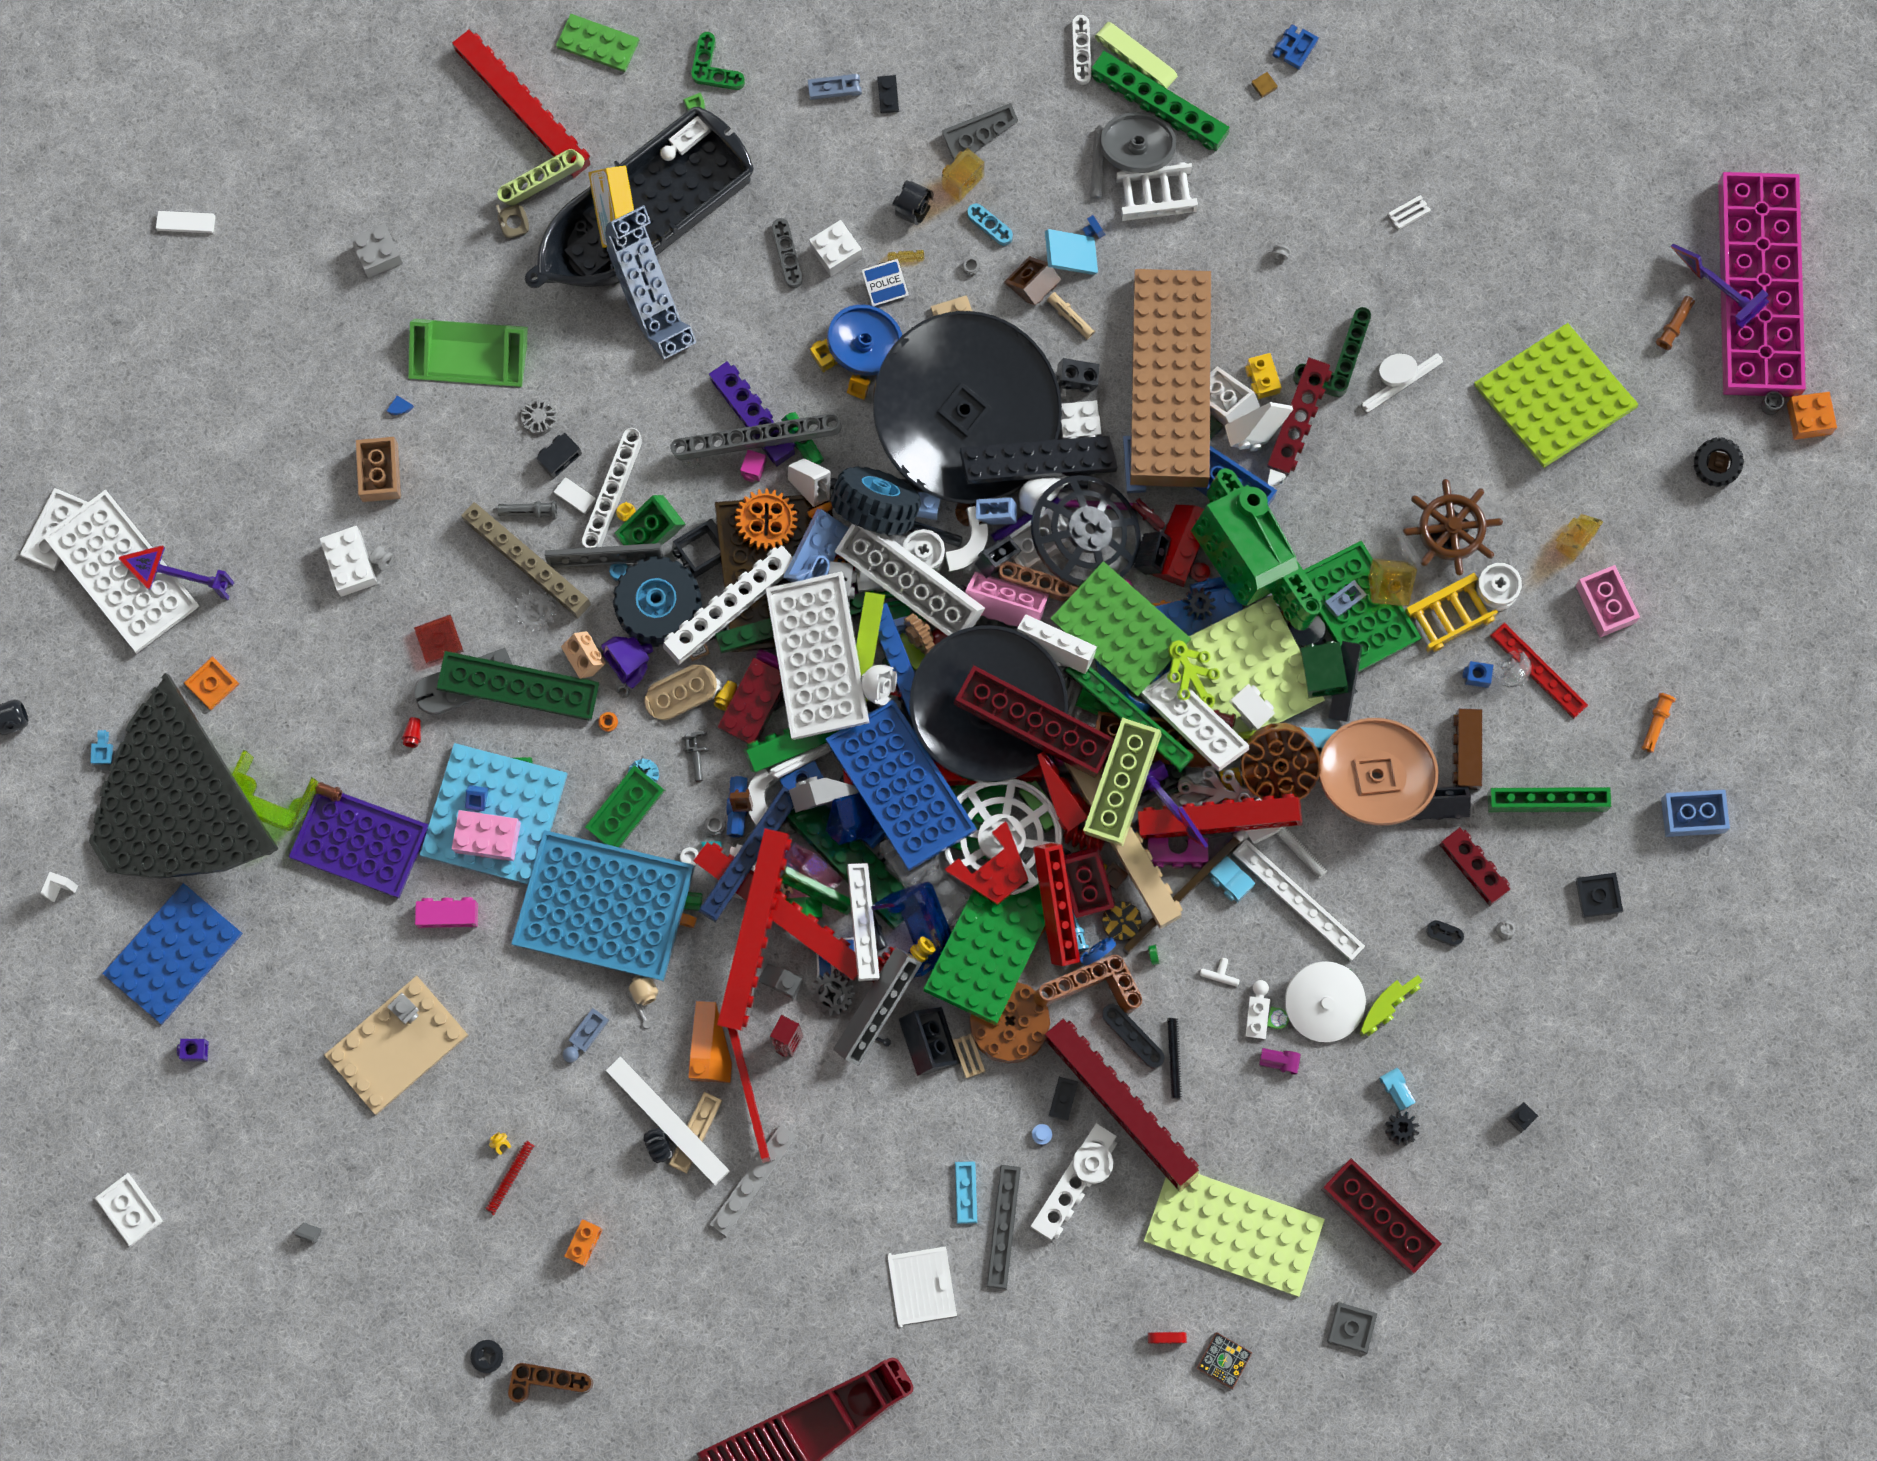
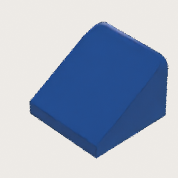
M469 786L466 789L465 809L485 811L488 788Z

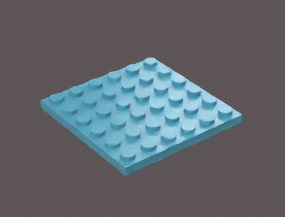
M454 743L420 856L528 885L543 831L551 832L568 774L563 771ZM469 786L488 788L485 811L465 809L466 789ZM459 810L517 818L521 825L514 861L455 853L452 850Z

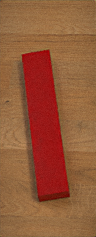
M1505 622L1491 634L1490 637L1573 719L1588 706Z

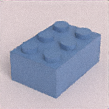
M1725 790L1666 793L1661 798L1665 837L1725 834L1730 829Z

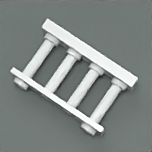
M1181 162L1149 173H1131L1124 170L1117 172L1116 183L1123 182L1126 206L1122 207L1121 211L1122 221L1197 212V198L1192 199L1189 195L1186 175L1191 174L1192 163ZM1179 175L1182 199L1173 201L1171 200L1168 177ZM1160 178L1163 202H1152L1149 179ZM1142 180L1145 199L1143 205L1134 204L1130 181Z

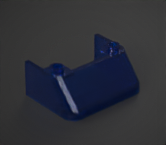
M930 882L918 883L891 893L872 905V910L887 908L891 913H899L901 911L913 944H918V940L921 937L928 938L934 944L936 951L928 955V959L925 962H921L922 964L913 978L922 977L934 969L951 935V930L933 885Z

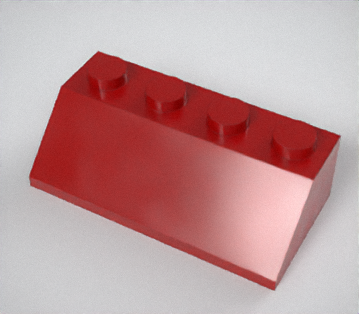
M1175 505L1164 532L1171 537V542L1162 573H1156L1152 576L1181 587L1185 586L1200 549V544L1191 530L1202 514L1203 508L1195 505Z

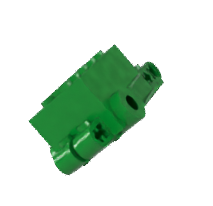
M1227 468L1221 469L1207 490V497L1210 503L1206 505L1191 532L1238 603L1247 606L1272 594L1273 600L1280 606L1285 618L1290 621L1292 626L1297 630H1306L1322 608V597L1298 563L1296 555L1268 507L1266 494L1257 487L1243 486L1232 470Z

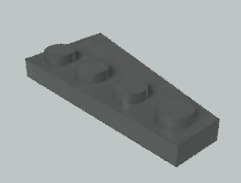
M1009 103L942 130V135L955 165L957 166L1018 122V118L1012 104Z

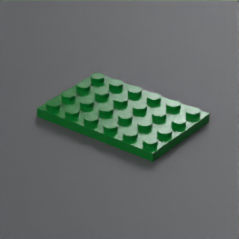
M1362 540L1304 569V572L1323 599L1321 602L1322 608L1318 615L1335 643L1340 642V646L1342 641L1363 644L1358 672L1422 639ZM1355 580L1367 595L1341 616L1335 618L1325 607V601ZM1347 591L1345 594L1349 595L1350 600L1353 601L1356 591L1353 594Z

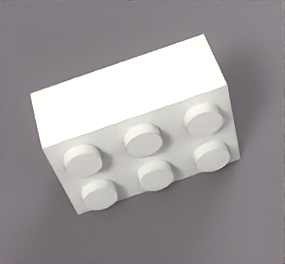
M357 526L320 538L336 590L341 597L378 584L361 532Z

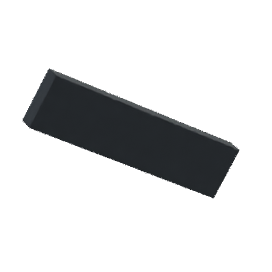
M1342 641L1341 651L1348 693L1332 696L1329 712L1330 719L1349 722L1363 644Z

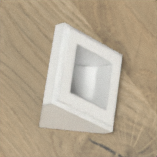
M1270 469L1267 484L1276 488L1284 484L1286 476L1283 473Z

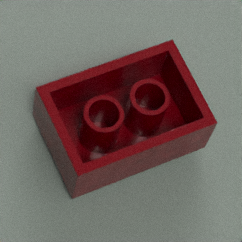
M1096 846L1064 855L1070 899L1075 917L1079 918L1114 908L1115 901L1099 847Z

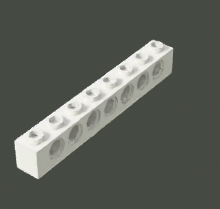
M782 545L778 549L776 547L767 554L768 557L763 561L761 559L757 561L749 573L744 572L741 574L737 583L734 585L729 584L723 590L724 593L720 597L715 596L708 603L709 606L705 609L700 608L694 614L692 620L684 621L679 626L680 630L675 634L672 632L665 637L663 648L678 665L715 636V633L721 631L767 593L766 588L774 587L784 579L783 576L793 557ZM770 564H775L778 567V569L773 571L770 570L768 566ZM760 576L764 581L758 583L753 578ZM741 588H745L749 591V593L743 595L739 592V590ZM730 600L734 603V606L727 607L724 602ZM715 612L719 614L720 617L718 619H712L709 616V614ZM696 625H702L705 629L703 631H697L694 627ZM687 637L690 639V642L684 644L679 639Z

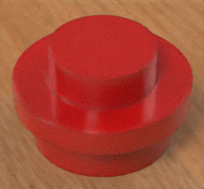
M1196 563L1192 566L1190 574L1195 581L1202 582L1209 577L1210 569L1204 563Z

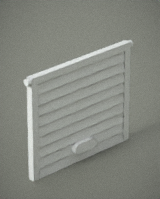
M946 1247L896 1255L887 1254L898 1327H903L902 1325L957 1316Z

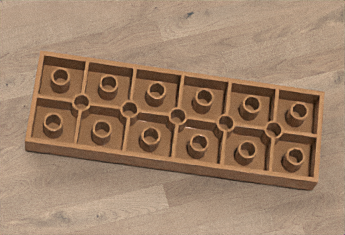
M1135 269L1130 485L1208 487L1210 470L1211 271Z

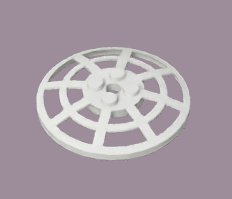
M1011 779L1001 782H977L957 797L960 804L969 797L975 806L968 813L971 820L978 812L984 820L980 829L969 836L978 838L980 849L970 855L966 838L960 841L965 856L961 861L966 867L971 865L977 871L981 866L975 862L984 855L992 859L1004 849L992 835V831L1005 821L1008 823L1018 853L1020 854L1024 847L1033 848L1047 843H1054L1043 841V829L1038 819L1048 811L1055 828V843L1061 844V826L1052 803L1041 791L1024 781ZM1007 785L1005 797L990 798L981 802L975 793L985 787ZM1015 787L1030 792L1043 805L1033 811L1025 803L1013 799ZM1004 803L1002 814L991 816L985 808L993 804ZM1012 805L1022 809L1028 816L1020 822L1015 817L1010 816ZM1032 822L1037 830V840L1026 839L1024 828ZM947 848L944 852L949 865H951L954 860L950 849ZM1034 854L1027 864L1022 861L1029 883L1019 887L1010 895L1025 892L1039 884L1038 877L1035 878L1029 870L1035 864Z

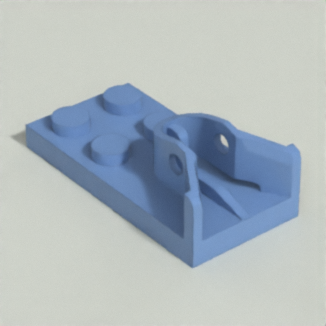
M817 509L783 578L792 583L827 575L830 561L833 562L837 554L835 550L849 528L822 509Z

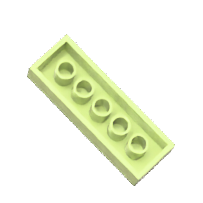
M1122 718L1083 829L1086 835L1123 847L1162 735L1159 729Z

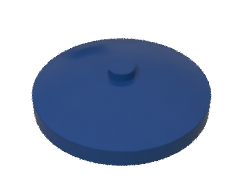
M853 305L844 308L832 319L827 332V344L831 355L843 368L859 375H877L887 353L902 336V332L897 322L885 311L870 305Z

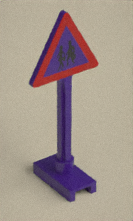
M1676 244L1670 246L1700 279L1703 277L1707 278L1738 303L1742 310L1735 316L1736 325L1741 329L1769 303V300L1766 299L1769 295L1764 290L1760 291L1752 300L1743 297L1711 270L1705 268L1702 265L1700 255Z
M164 546L119 557V560L148 590L152 588L156 573L208 585V587L214 589L220 598L229 600L230 597L225 592L227 585H234V581L226 571L218 570L216 577H207L161 565L160 561L165 550Z
M1158 760L1150 767L1142 793L1148 789L1153 791L1172 814L1184 824L1189 838L1204 848L1208 847L1207 842L1183 807H1178L1161 788L1159 782L1167 778L1168 773L1164 763Z

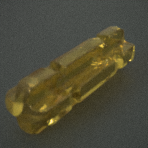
M913 250L898 251V253L888 252L887 254L888 261L898 259L899 263L914 262V260L924 261L925 259L924 250H916V252H913Z

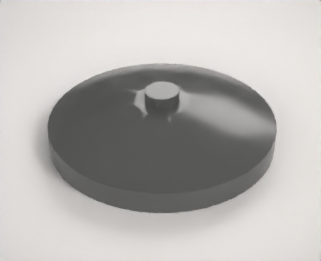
M1132 112L1119 115L1109 121L1102 131L1101 150L1103 155L1112 165L1127 172H1154L1166 166L1175 154L1176 136L1174 131L1164 120L1151 114Z

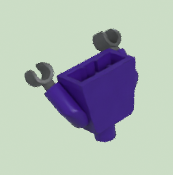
M614 636L601 644L600 648L597 647V649L602 654V657H605L622 683L626 682L625 686L618 687L617 693L622 689H626V694L622 698H627L630 695L629 689H633L644 677L648 668V654L653 652L651 644L647 643L640 645L634 637Z

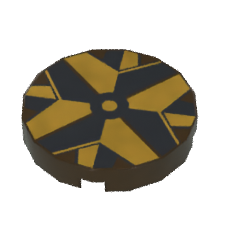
M1115 902L1114 908L1105 910L1103 913V929L1114 940H1130L1141 929V914L1136 906L1129 902Z

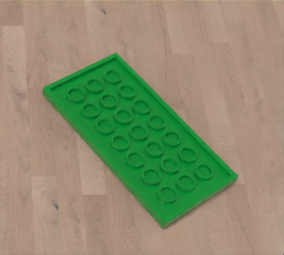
M1039 884L1025 892L1009 895L998 905L973 889L923 991L993 1025H997L1045 927Z

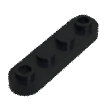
M1109 1004L1103 1009V1020L1148 1067L1159 1068L1163 1064L1165 1059L1163 1051L1118 1005ZM1109 1012H1115L1116 1017L1110 1018L1108 1016ZM1152 1055L1158 1057L1156 1062L1151 1061L1150 1057Z

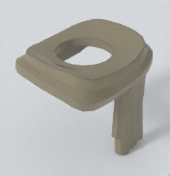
M499 204L496 205L498 221L506 238L517 237L529 231L528 218L522 206L514 205L500 210ZM516 215L520 217L521 225L513 229L507 225V219L510 216Z

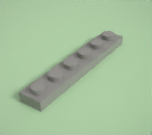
M780 1124L767 1143L770 1161L763 1163L760 1154L712 1220L710 1226L724 1236H728L797 1138L795 1134Z

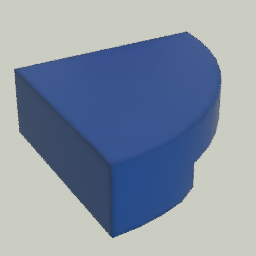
M396 396L387 409V413L391 415L408 413L414 406L401 397Z

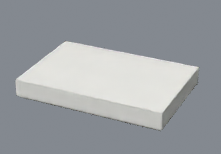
M129 1173L95 1197V1200L130 1247L164 1222Z

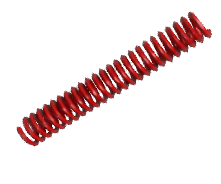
M529 1141L524 1142L523 1148H520L521 1151L515 1156V1162H512L513 1165H510L508 1173H505V1179H502L503 1182H500L501 1184L497 1187L498 1190H495V1196H492L493 1199H490L491 1201L487 1204L488 1207H485L492 1215H495L494 1212H497L496 1210L500 1207L499 1204H502V1198H505L504 1195H507L506 1193L510 1190L509 1187H512V1181H515L513 1178H517L516 1176L520 1173L519 1170H522L520 1167H523L522 1164H525L523 1161L526 1162L527 1156H530L529 1153H532L530 1150H533L535 1146Z

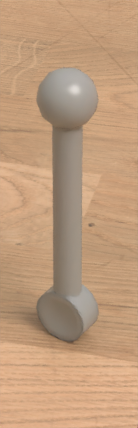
M629 992L628 997L632 998L643 1021V1027L645 1029L650 1028L651 1023L646 1020L640 1005L634 1001Z

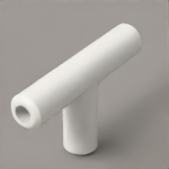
M1221 958L1217 973L1203 968L1200 971V976L1235 987L1239 985L1240 981L1237 978L1225 975L1228 959Z

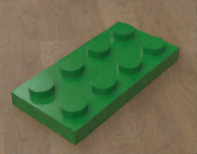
M634 765L585 828L606 845L620 848L666 790Z

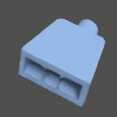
M1012 498L976 500V519L990 525L1015 524L1017 522V504Z

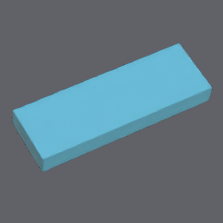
M975 1161L955 1162L957 1224L977 1223Z

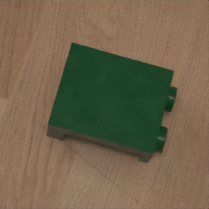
M1328 641L1323 645L1309 644L1301 648L1308 699L1348 693L1340 642Z

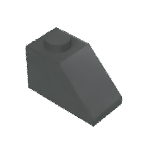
M767 964L759 982L794 999L803 980L801 977L785 969Z

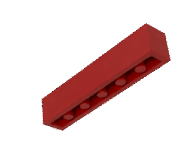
M1047 843L1035 846L1033 849L1051 964L1066 966L1080 962L1062 844Z

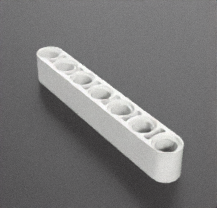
M628 428L623 433L582 538L584 548L602 547L642 445L640 432L635 428ZM632 436L637 437L636 441L634 442L628 441V439ZM623 454H630L628 459L621 458ZM617 471L624 472L623 475L619 477L614 475ZM611 488L617 489L614 494L608 493V490ZM603 506H610L608 511H601ZM603 523L600 529L594 528L595 524ZM590 540L597 541L594 546L587 545Z

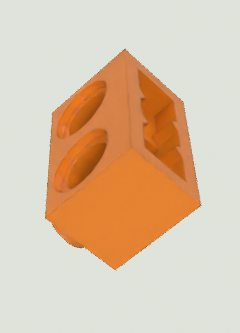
M582 1219L564 1257L585 1267L603 1229Z

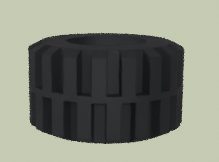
M1723 437L1712 438L1705 441L1698 448L1693 466L1697 477L1703 483L1716 487L1727 486L1734 482L1742 472L1744 464L1743 453L1740 451L1739 446L1730 439L1727 440ZM1722 451L1729 456L1730 467L1726 472L1716 474L1709 470L1707 458L1711 453Z

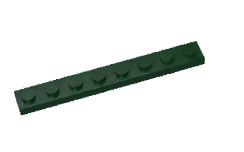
M865 592L855 594L854 599H850L849 609L851 617L862 614ZM771 618L715 633L721 654L774 639Z

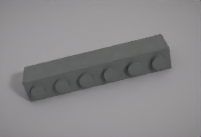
M895 947L879 973V980L874 981L833 1050L845 1060L859 1066L922 963L911 954Z

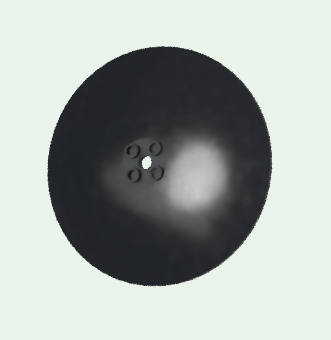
M954 311L939 314L918 323L903 334L892 346L883 360L876 378L873 394V416L876 431L886 455L909 482L929 495L942 500L976 504V500L997 499L1008 496L1022 488L1030 479L967 484L959 452L960 448L1057 440L1061 427L1062 402L1057 378L1044 352L1025 332L1010 322L994 315L975 311ZM960 405L968 407L969 412L967 415L960 413Z

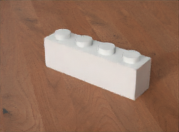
M1025 614L1017 628L1018 632L1027 635L1039 643L1055 661L1086 674L1094 660L1096 646Z

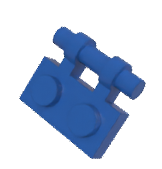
M1291 24L1289 29H1286L1283 33L1284 37L1274 47L1275 51L1272 55L1275 58H1279L1281 53L1286 54L1284 62L1300 70L1317 44L1319 37L1305 29H1302L1300 34H1297V26ZM1290 40H1293L1294 43L1290 48L1287 44Z

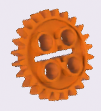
M766 488L763 494L758 489L757 495L750 492V498L744 496L743 500L745 503L739 502L741 509H736V514L739 516H735L734 521L739 522L735 525V528L741 529L738 535H745L743 542L750 540V547L755 543L757 544V550H759L760 546H763L764 551H767L768 546L771 549L775 548L776 544L780 547L783 545L782 541L788 543V537L793 538L794 533L792 531L797 529V526L794 524L798 522V519L794 518L797 515V511H791L794 508V504L788 505L789 498L783 500V493L776 496V490L769 494L768 488ZM765 504H768L767 536L764 535ZM758 507L761 509V512L754 513L752 508ZM778 508L781 513L774 514L771 509ZM759 526L761 531L755 532L751 527ZM777 526L781 531L773 532L771 527Z

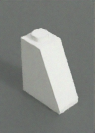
M801 459L788 466V480L813 507L830 500L831 472L828 469L807 459Z

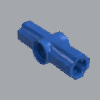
M742 776L731 777L730 793L735 792L736 789L739 792H746L748 778ZM727 798L726 813L728 820L726 835L737 838L744 837L745 816H747V812H733L730 799Z

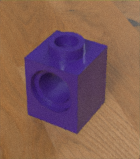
M180 1039V1044L177 1045V1056L182 1061H208L209 1041L206 1039ZM195 1045L196 1052L189 1055L188 1049Z

